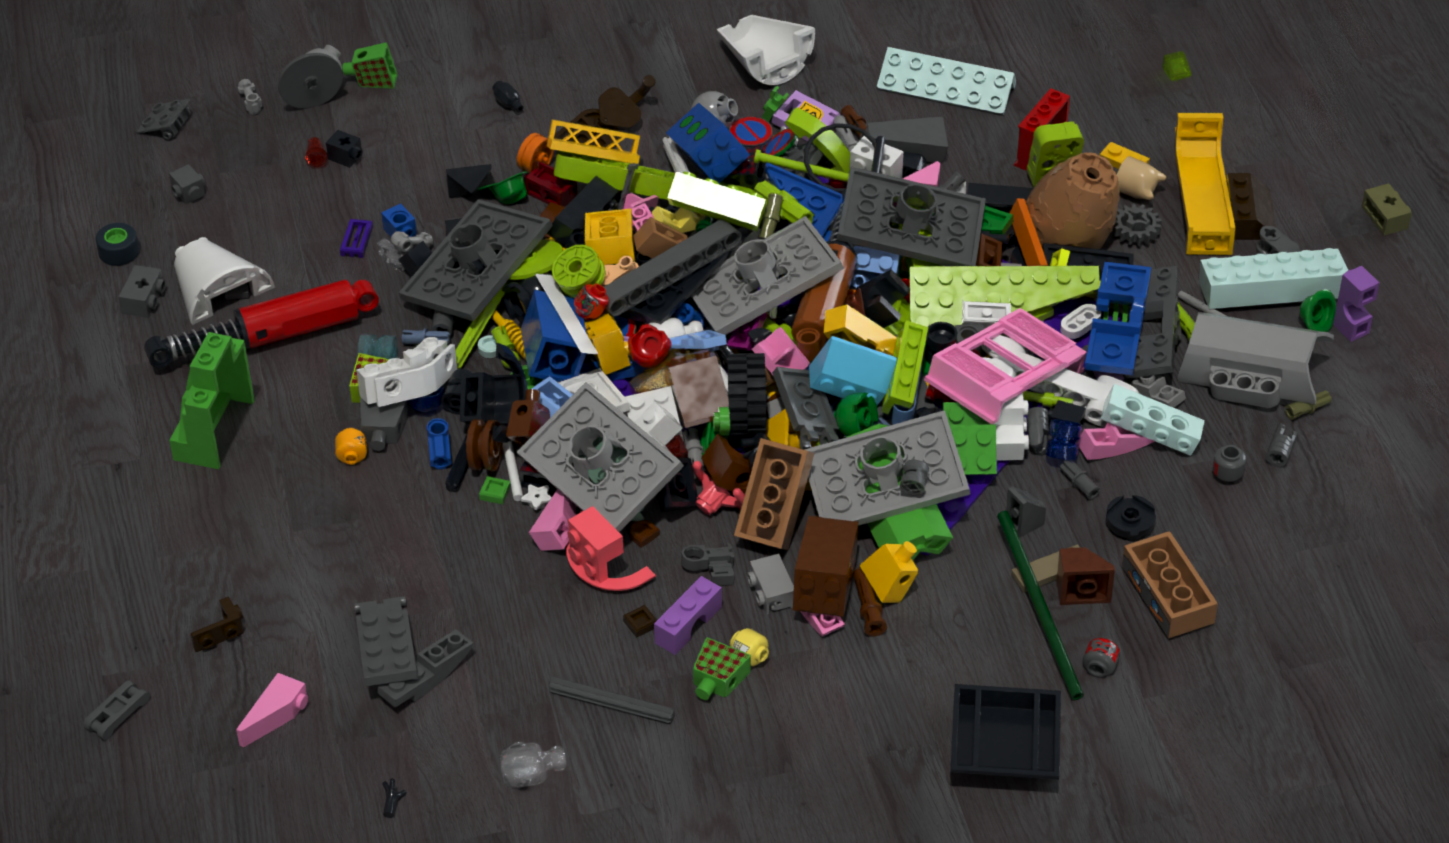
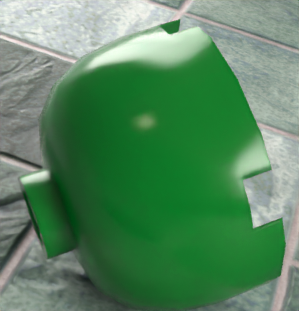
M867 392L850 394L843 398L837 406L834 417L843 437L846 438L874 426V421H878V409L873 396L868 398Z

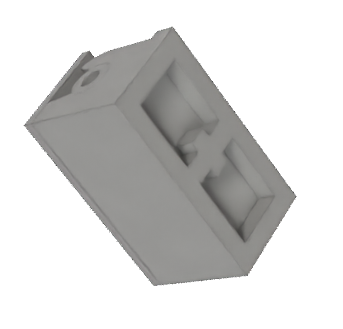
M775 554L750 561V572H747L748 583L750 587L755 588L757 603L759 606L763 605L766 614H769V606L772 610H780L787 607L793 608L794 585L780 555Z

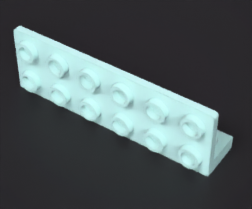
M887 47L877 87L880 90L1004 115L1010 90L1015 89L1016 77L1013 72Z

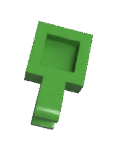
M778 86L770 92V99L762 108L765 112L761 119L767 123L771 121L773 114L789 97L788 93L784 96L778 94Z

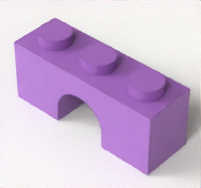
M1363 266L1348 270L1342 275L1333 325L1350 342L1370 333L1373 316L1365 309L1364 305L1377 299L1380 284Z
M700 576L654 623L655 644L676 655L691 640V630L696 620L699 618L707 623L722 608V587Z

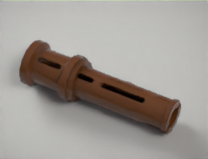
M861 567L854 570L853 576L861 600L860 615L865 620L864 630L869 636H879L887 630L886 621L882 619V605L876 601L874 589Z

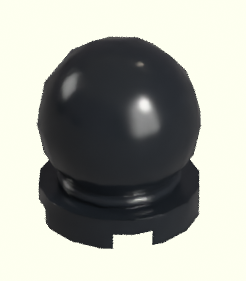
M536 275L522 279L519 284L511 282L502 288V291L506 294V297L502 298L505 309L512 320L516 318L520 322V328L522 327L534 290L545 292Z

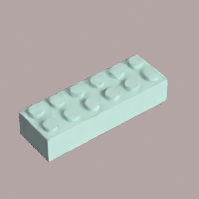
M1332 248L1289 253L1279 252L1277 254L1233 256L1228 258L1213 257L1200 260L1199 285L1209 309L1301 302L1308 296L1314 295L1317 291L1323 289L1330 290L1335 299H1338L1342 275L1348 269L1339 250Z

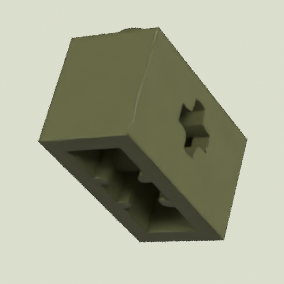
M1389 183L1364 191L1362 208L1384 236L1408 229L1412 217L1411 209L1409 206H1406L1399 193Z

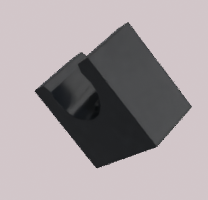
M892 269L857 287L856 291L859 288L861 289L865 315L868 319L882 328L899 321L901 314L892 305L897 300L906 297L910 292V288Z

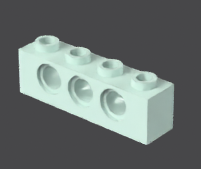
M1116 384L1113 385L1105 399L1100 418L1190 456L1200 442L1205 421Z

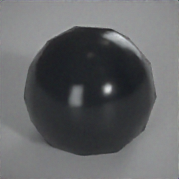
M786 304L780 307L777 311L775 322L778 325L787 324L792 329L798 306Z

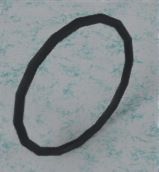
M835 123L820 128L810 137L804 149V164L809 176L817 184L842 193L845 190L844 188L829 186L813 174L808 161L809 149L814 139L824 131L834 128H849L863 134L872 143L874 149L876 140L864 129L857 126Z

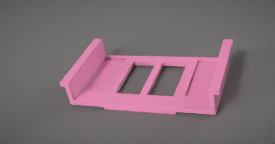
M1019 308L999 319L995 324L960 343H955L934 354L929 373L925 376L924 381L985 421L994 424L998 422L1003 403L1064 368L1078 374L1082 373L1087 352L1078 347L1071 339ZM1004 333L1045 359V361L1033 367L991 339ZM984 344L1025 372L1013 378L971 350Z

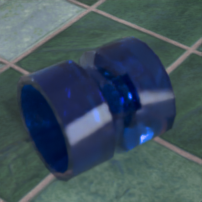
M1051 420L1049 435L1052 436V439L1047 442L1046 455L1063 460H1077L1079 445L1076 441L1081 437L1082 424L1068 420Z

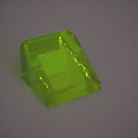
M1183 51L1164 55L1162 68L1171 81L1192 75Z

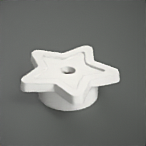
M528 485V493L521 497V501L528 502L529 506L535 510L544 508L552 498L548 495L549 486L545 485L538 488Z

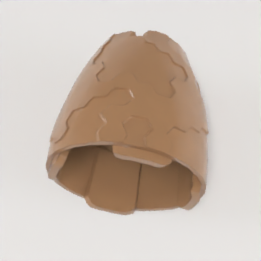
M1092 152L1072 156L1054 166L1032 189L1026 204L1041 246L1043 243L1090 249L1102 248L1113 230L1119 205L1118 176H1116V172L1106 158Z

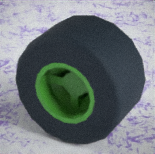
M118 222L111 223L102 227L95 237L99 258L104 263L116 266L124 265L133 261L138 256L140 249L137 234L131 225Z

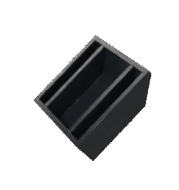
M955 684L950 772L1059 780L1061 691Z

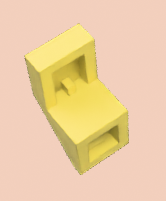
M659 206L652 211L654 219L681 233L696 230L698 221L705 218V215L679 208L675 214Z

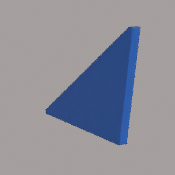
M767 162L765 171L771 184L780 191L783 189L788 192L802 206L814 214L812 225L824 238L837 217L840 205L843 203L842 194Z

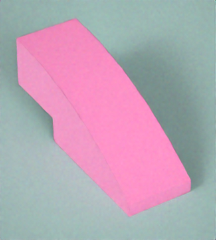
M1108 422L1105 428L1084 429L1077 444L1086 459L1092 460L1125 454L1155 441Z

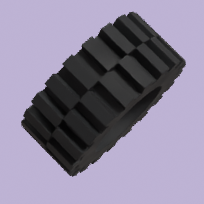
M765 353L728 354L729 440L753 438L757 433L766 434Z

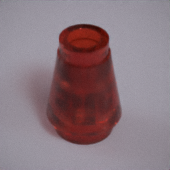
M312 137L308 140L305 154L306 162L313 167H320L327 160V152L321 140L317 137Z

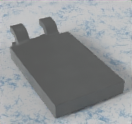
M776 367L772 373L793 430L800 431L799 444L801 449L811 448L810 441H818L819 436V445L839 440L836 434L839 428L825 392L810 388L809 370Z

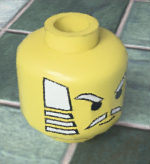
M746 628L736 632L730 641V647L751 655L752 667L764 662L769 655L768 640L753 629Z

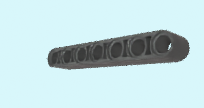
M721 219L604 286L609 297V304L605 310L612 316L624 313L735 248L740 243L741 233L726 220Z

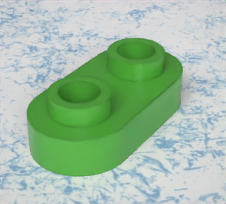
M718 407V412H714L713 430L722 436H729L730 434L729 407Z

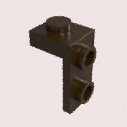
M229 596L219 600L224 620L191 633L195 652L208 649L216 644L244 634L241 623L243 618L241 609L238 604L233 605Z

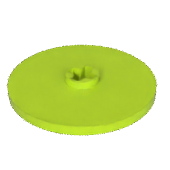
M541 240L509 279L521 280L550 271L553 267V262L563 251L562 246L555 241Z

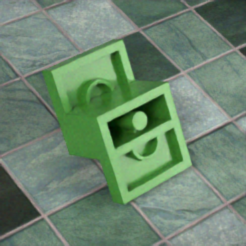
M943 402V411L945 410L965 475L997 474L996 424H990L958 402Z

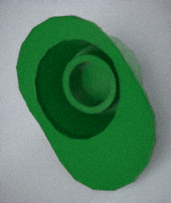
M527 171L518 173L499 183L478 188L477 190L489 188L498 201L504 204L515 203L527 196L523 177L527 174Z

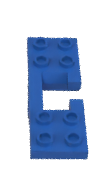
M1104 262L1100 288H1098L1096 311L1108 312L1109 303L1132 305V309L1130 311L1129 323L1092 319L1085 370L1133 376L1151 267Z

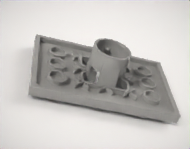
M805 216L763 240H751L741 245L736 250L734 256L722 262L690 297L715 332L727 335L801 292L814 287L828 277L834 276L837 272L843 270L844 267L840 259ZM784 273H787L785 276L779 278L778 280L776 279V277ZM761 286L760 290L752 294H749L751 291Z
M587 382L517 451L521 458L577 507L584 511L593 506L618 532L684 466L680 460ZM601 437L603 438V445L598 451L593 446V441ZM612 444L627 452V455L619 463H614L611 459L613 452ZM585 455L588 458V460L586 458H579L578 456ZM602 467V470L606 473L605 478L600 483L593 484L590 482L588 469L594 470Z
M945 410L804 449L815 453L808 478L819 517L859 522V525L970 495V489ZM901 451H902V452L904 453V455H905L903 459H902ZM894 452L897 454L896 459L886 466L875 467L866 463L867 460ZM908 460H920L929 466L928 477L924 479L926 481L924 492L919 495L908 494L898 485L897 477L905 475L903 469ZM860 462H862L863 470L858 466ZM879 482L881 491L867 493L865 491L866 486Z

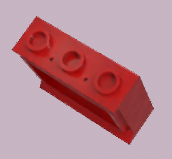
M1050 88L1018 125L1017 160L1013 166L1027 171L1033 135L1037 127L1068 122L1069 95Z

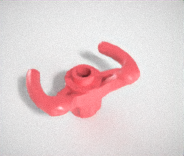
M695 461L692 465L693 472L703 484V491L695 502L697 507L709 516L715 513L721 506L739 508L741 510L745 497L742 490L735 488L733 490L734 497L730 496L729 490L716 486L712 478L703 471L701 462Z

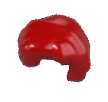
M650 324L641 325L638 332L632 334L628 339V350L632 360L645 368H652L663 362L672 346L665 331H659Z

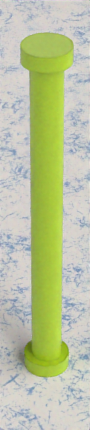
M756 149L753 163L758 164V161L768 162L776 166L808 173L803 162L761 153V150ZM809 164L814 175L843 182L848 180L849 173Z

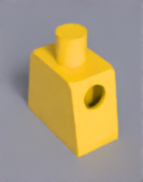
M908 541L902 545L884 544L860 565L882 603H900L918 574V568L911 559L917 552V549Z

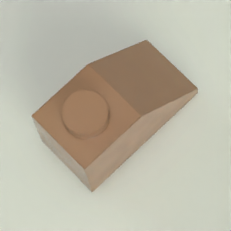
M652 217L633 235L636 251L652 259L688 238L687 235Z

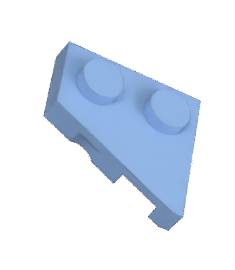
M712 330L669 338L672 343L671 348L705 349L710 352L719 350V346L727 344L724 334Z

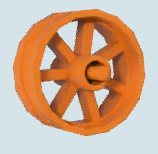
M532 133L525 138L517 154V166L520 170L527 171L530 174L535 168H539V162L550 165L554 150L547 147L548 138L538 133Z

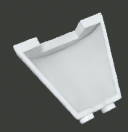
M749 15L740 19L735 28L728 24L717 29L719 38L726 44L749 74L757 81L767 85H779L794 78L804 68V61L808 54L811 55L815 42L814 27L755 15Z
M205 237L181 246L175 252L174 267L192 325L213 316L211 298L249 282L250 292L254 296L275 288L272 278L265 270L210 242Z

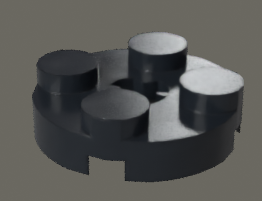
M1124 495L1113 499L1107 506L1106 527L1130 542L1138 541L1140 537L1151 533L1155 527V508L1150 501L1141 496L1132 495V498L1125 499ZM1126 515H1135V519H1129L1126 517Z

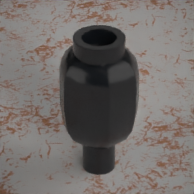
M497 81L493 85L494 96L504 107L508 109L514 108L518 113L524 109V106L519 102V93L511 84Z

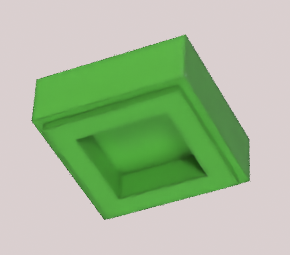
M487 476L479 493V499L504 504L511 487L510 481Z

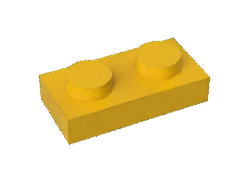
M1110 142L1099 155L1106 158L1112 167L1117 169L1120 168L1128 156L1147 164L1150 161V158L1113 142Z

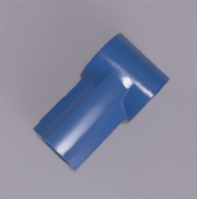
M436 418L427 424L430 466L439 470L446 469L452 462L449 425L445 420Z

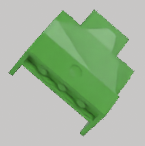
M208 332L190 365L186 391L182 397L180 421L169 440L173 460L218 470L221 467L214 433L218 422L230 400L253 404L255 401L244 340Z

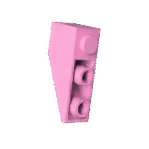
M558 489L529 531V534L541 551L564 549L569 542L567 535L569 531L568 520L576 516L577 506Z

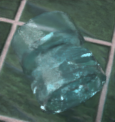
M361 333L358 353L385 359L396 358L397 338L390 335H382L378 338L376 334Z

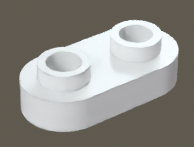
M1093 304L1080 306L1062 319L1061 333L1070 339L1081 337L1092 329L1093 318L1101 319V311H1096V305Z

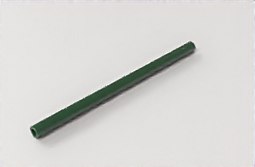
M1001 511L998 513L997 518L1072 700H1079L1084 696V693L1008 511Z

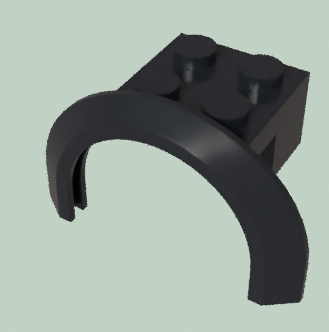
M496 343V358L505 361L513 374L492 376L484 372L462 373L460 422L470 425L474 419H481L486 425L488 420H498L500 425L499 427L493 426L492 440L499 443H508L511 441V439L506 437L508 426L502 425L509 423L512 403L517 400H525L527 382L523 368L512 350L505 345Z

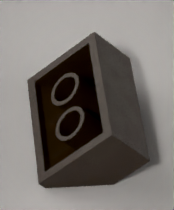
M1227 173L1226 181L1235 223L1234 240H1260L1259 233L1262 227H1276L1271 190L1251 173Z

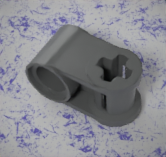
M1264 226L1260 229L1259 235L1261 239L1256 246L1259 254L1301 252L1298 244L1281 233L1276 227Z

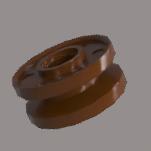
M474 419L470 423L466 440V454L471 470H481L483 466L487 471H496L502 458L503 443L492 440L493 426L499 427L500 425L498 420H488L486 425L481 419Z

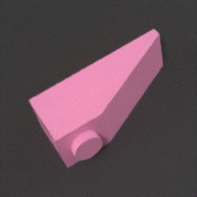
M277 673L236 729L239 746L246 747L294 719L298 712L306 707L308 702L305 683Z

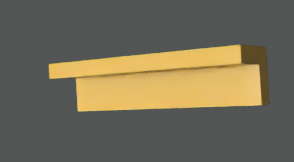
M552 119L547 147L553 150L638 164L640 155L637 154L640 135ZM556 125L565 127L569 135L563 139L554 138ZM585 130L589 133L591 139L585 143H579L574 135ZM603 134H607L613 142L607 147H601L596 139ZM572 137L575 142L567 140H569ZM625 138L633 139L631 152L623 151L618 143ZM594 141L597 146L590 145V143Z

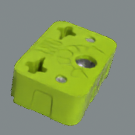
M1074 122L1042 125L1035 129L1027 165V173L1033 187L1054 166L1082 153L1084 138L1078 125Z

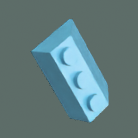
M831 336L809 365L810 388L840 398H845L853 393L867 392L868 398L873 396L876 405H878L887 394L897 357Z

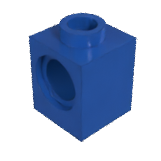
M402 204L381 212L383 229L390 237L397 231L404 232L409 237L417 235L415 218Z

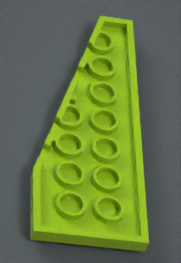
M1099 266L909 267L910 322L926 327L935 322H947L954 327L955 325H962L963 301L1011 304V313L1021 308L1030 314L1045 307L1055 306L1057 303L1069 299L1073 300L1098 292V288H1100Z

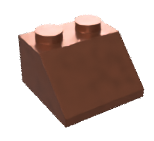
M1085 547L1061 548L1059 550L1056 578L1060 605L1111 603L1115 574L1114 565Z

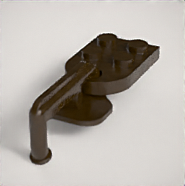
M646 75L640 88L629 97L619 88H609L598 99L599 109L584 110L571 120L570 123L618 131V128H632L639 122L642 116L641 110L636 104L655 85V78L652 75ZM563 127L554 135V138L563 139L569 135V132ZM585 130L574 135L579 143H585L591 139V136ZM603 134L596 139L601 147H607L613 142L607 134ZM572 137L569 140H567L575 142ZM594 141L590 143V145L597 146Z

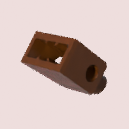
M527 389L525 400H517L512 403L506 437L520 446H523L550 419V410L539 403V390Z

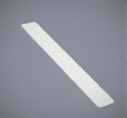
M536 274L580 352L598 354L553 276Z

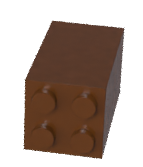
M808 516L795 566L794 611L844 617L856 565L859 522Z

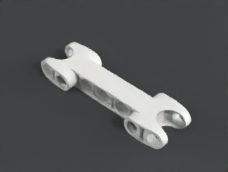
M999 335L991 339L1033 367L1044 361L1028 355L1027 348L1011 338ZM984 344L981 345L982 349L989 356L993 357L992 359L981 358L1009 376L1015 378L1025 372ZM1065 368L1029 389L1041 394L1049 392L1055 393V396L1074 399L1073 404L1086 408L1085 419L1105 428L1108 422L1100 418L1105 399L1114 384L1139 393L1135 387L1114 377L1102 375L1097 380Z

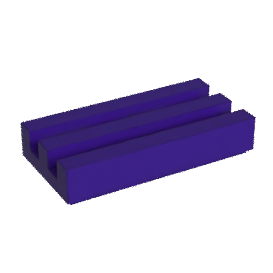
M350 219L340 248V256H345L348 253L349 257H354L355 254H358V258L364 257L373 229L372 221ZM355 225H358L352 246L348 247ZM364 226H366V227H365V230H364V233H363V236H362V239H361V242H360V245H359V248H357V247H358V244H359V241H360V237H361L363 228H364Z

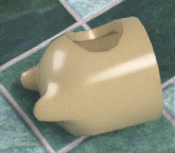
M1130 156L1126 157L1116 175L1119 181V192L1136 199L1152 200L1157 184L1166 180V176L1150 164Z

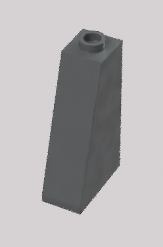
M943 117L872 122L867 124L865 130L875 140L878 136H883L886 145L903 152L923 155L927 162L935 163L938 161L943 163L948 149Z

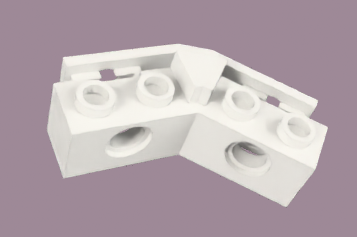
M428 337L413 350L403 351V359L392 358L386 363L367 364L364 368L357 369L360 397L367 404L377 402V406L381 407L423 397L437 391L451 377L452 373L457 370L455 344H450L447 347L446 340Z

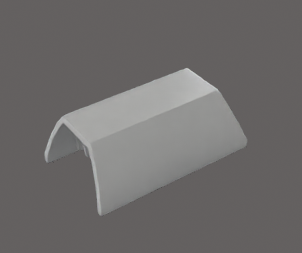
M1198 312L1177 379L1178 382L1208 386L1211 388V394L1214 398L1266 408L1275 407L1280 402V399L1316 404V394L1311 382L1308 363L1316 340L1333 343L1334 335L1328 332Z

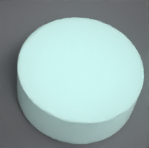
M492 335L484 336L478 341V351L481 356L485 358L496 357V342Z

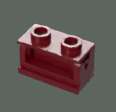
M539 162V168H535L530 174L524 176L527 195L548 205L552 202L566 207L578 195L577 181L555 176L554 167Z

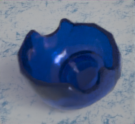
M443 385L437 391L426 396L407 400L408 404L419 412H433L441 406V398L444 393Z

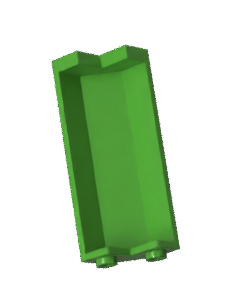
M877 424L847 437L869 432L889 425ZM901 451V455H902V459H903L905 455H904V453ZM894 452L867 460L866 463L875 467L886 466L896 459L897 454ZM860 462L858 466L863 470L862 462ZM902 476L897 477L898 485H900ZM879 482L866 486L865 491L867 493L881 491ZM937 504L867 523L879 548L884 544L902 545L906 541L912 543L917 549V552L911 558L912 560L920 551L940 554L953 539Z

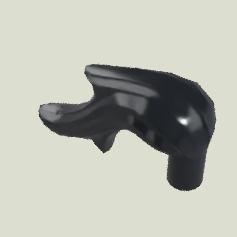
M757 433L753 438L740 439L741 448H754L749 452L743 453V457L748 459L750 469H752L760 438L771 441L764 433Z

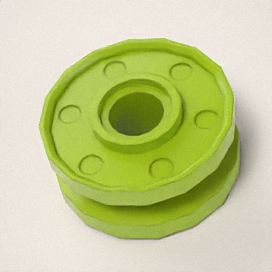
M574 245L566 248L557 256L552 267L554 280L561 290L572 298L577 296L585 284L594 285L597 283L601 285L606 274L604 263L600 260L597 253L586 245Z

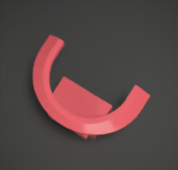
M593 506L568 520L569 531L567 535L569 542L566 548L567 559L576 575L588 584L605 590L622 591L639 587L656 577L646 566L626 577L608 578L607 562L624 553L623 536Z

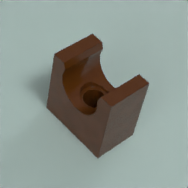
M716 434L701 459L716 486L730 491L739 488L745 494L752 471L748 465V459L732 448L724 436ZM752 447V448H748V449L746 450V452H749V451L753 450L754 448H753V447Z

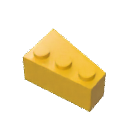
M846 304L832 308L825 312L824 334L828 339L834 336L893 356L897 337Z
M604 310L601 316L596 319H584L586 333L598 354L593 355L605 375L630 366L628 343L624 340L614 316L609 315Z

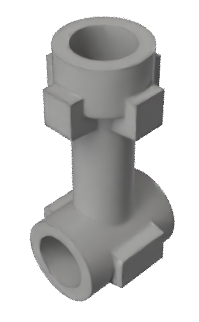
M243 79L238 84V92L246 97L244 103L248 113L256 115L261 112V107H263L262 100L257 93H253L255 90L254 83H251L248 79Z
M397 231L391 236V242L400 252H408L412 246H416L422 241L425 242L428 248L433 244L432 236L426 232H421L416 237H409L406 233Z

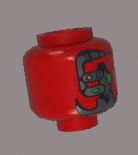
M597 283L594 285L585 284L574 299L576 313L587 320L591 318L596 319L601 316L609 304L606 289Z

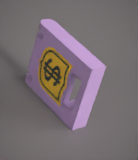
M795 90L773 114L772 123L779 127L785 126L786 129L789 128L785 121L790 115L787 112L792 106L793 109L797 107L813 115L826 126L834 124L833 119L840 114L832 108ZM806 135L802 137V139L809 141Z

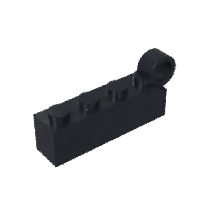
M595 176L555 217L552 223L553 226L547 234L564 245L565 248L574 245H585V213L613 209L617 203L614 198L618 190L598 176Z
M968 183L967 194L985 198V206L1010 213L1016 199L1020 198L1026 201L1033 188Z

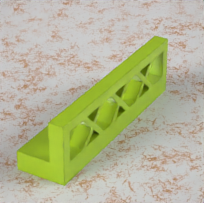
M905 320L896 338L893 356L897 357V362L887 394L884 397L881 412L889 414L894 404L909 409L912 407L928 327Z

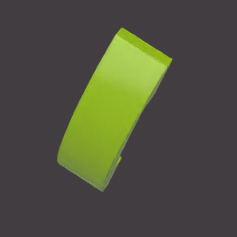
M797 107L792 110L785 121V124L799 138L806 135L810 139L820 128L826 126L813 115ZM832 130L824 131L814 139V145L834 164L832 170L849 173V150Z

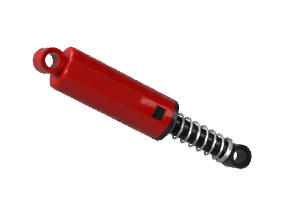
M345 279L234 309L235 322L229 319L227 324L219 322L216 327L210 324L209 329L201 327L198 332L192 329L191 334L182 332L180 337H177L175 334L167 336V339L161 336H153L146 341L144 350L150 364L155 368H164L171 363L172 359L174 361L178 360V356L181 355L185 358L186 354L189 353L195 355L208 332L244 340L247 350L356 320L359 317L358 309L364 312L373 310L377 307L379 298L369 281L359 280L351 286L350 282Z

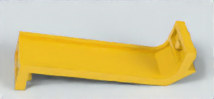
M1223 113L1177 114L1175 160L1187 226L1186 254H1233L1235 223L1221 155Z

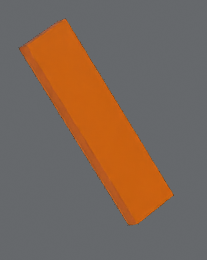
M1017 198L1010 214H1013L1014 222L1012 225L1026 265L1048 266L1025 199Z

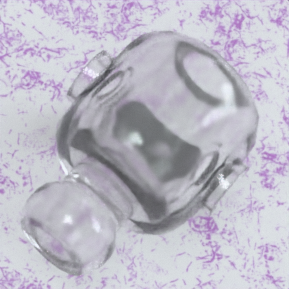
M516 742L512 746L504 748L499 754L503 780L510 789L541 784L547 778V770L562 771L567 767L564 749L561 746H554L549 751L543 752L538 743Z

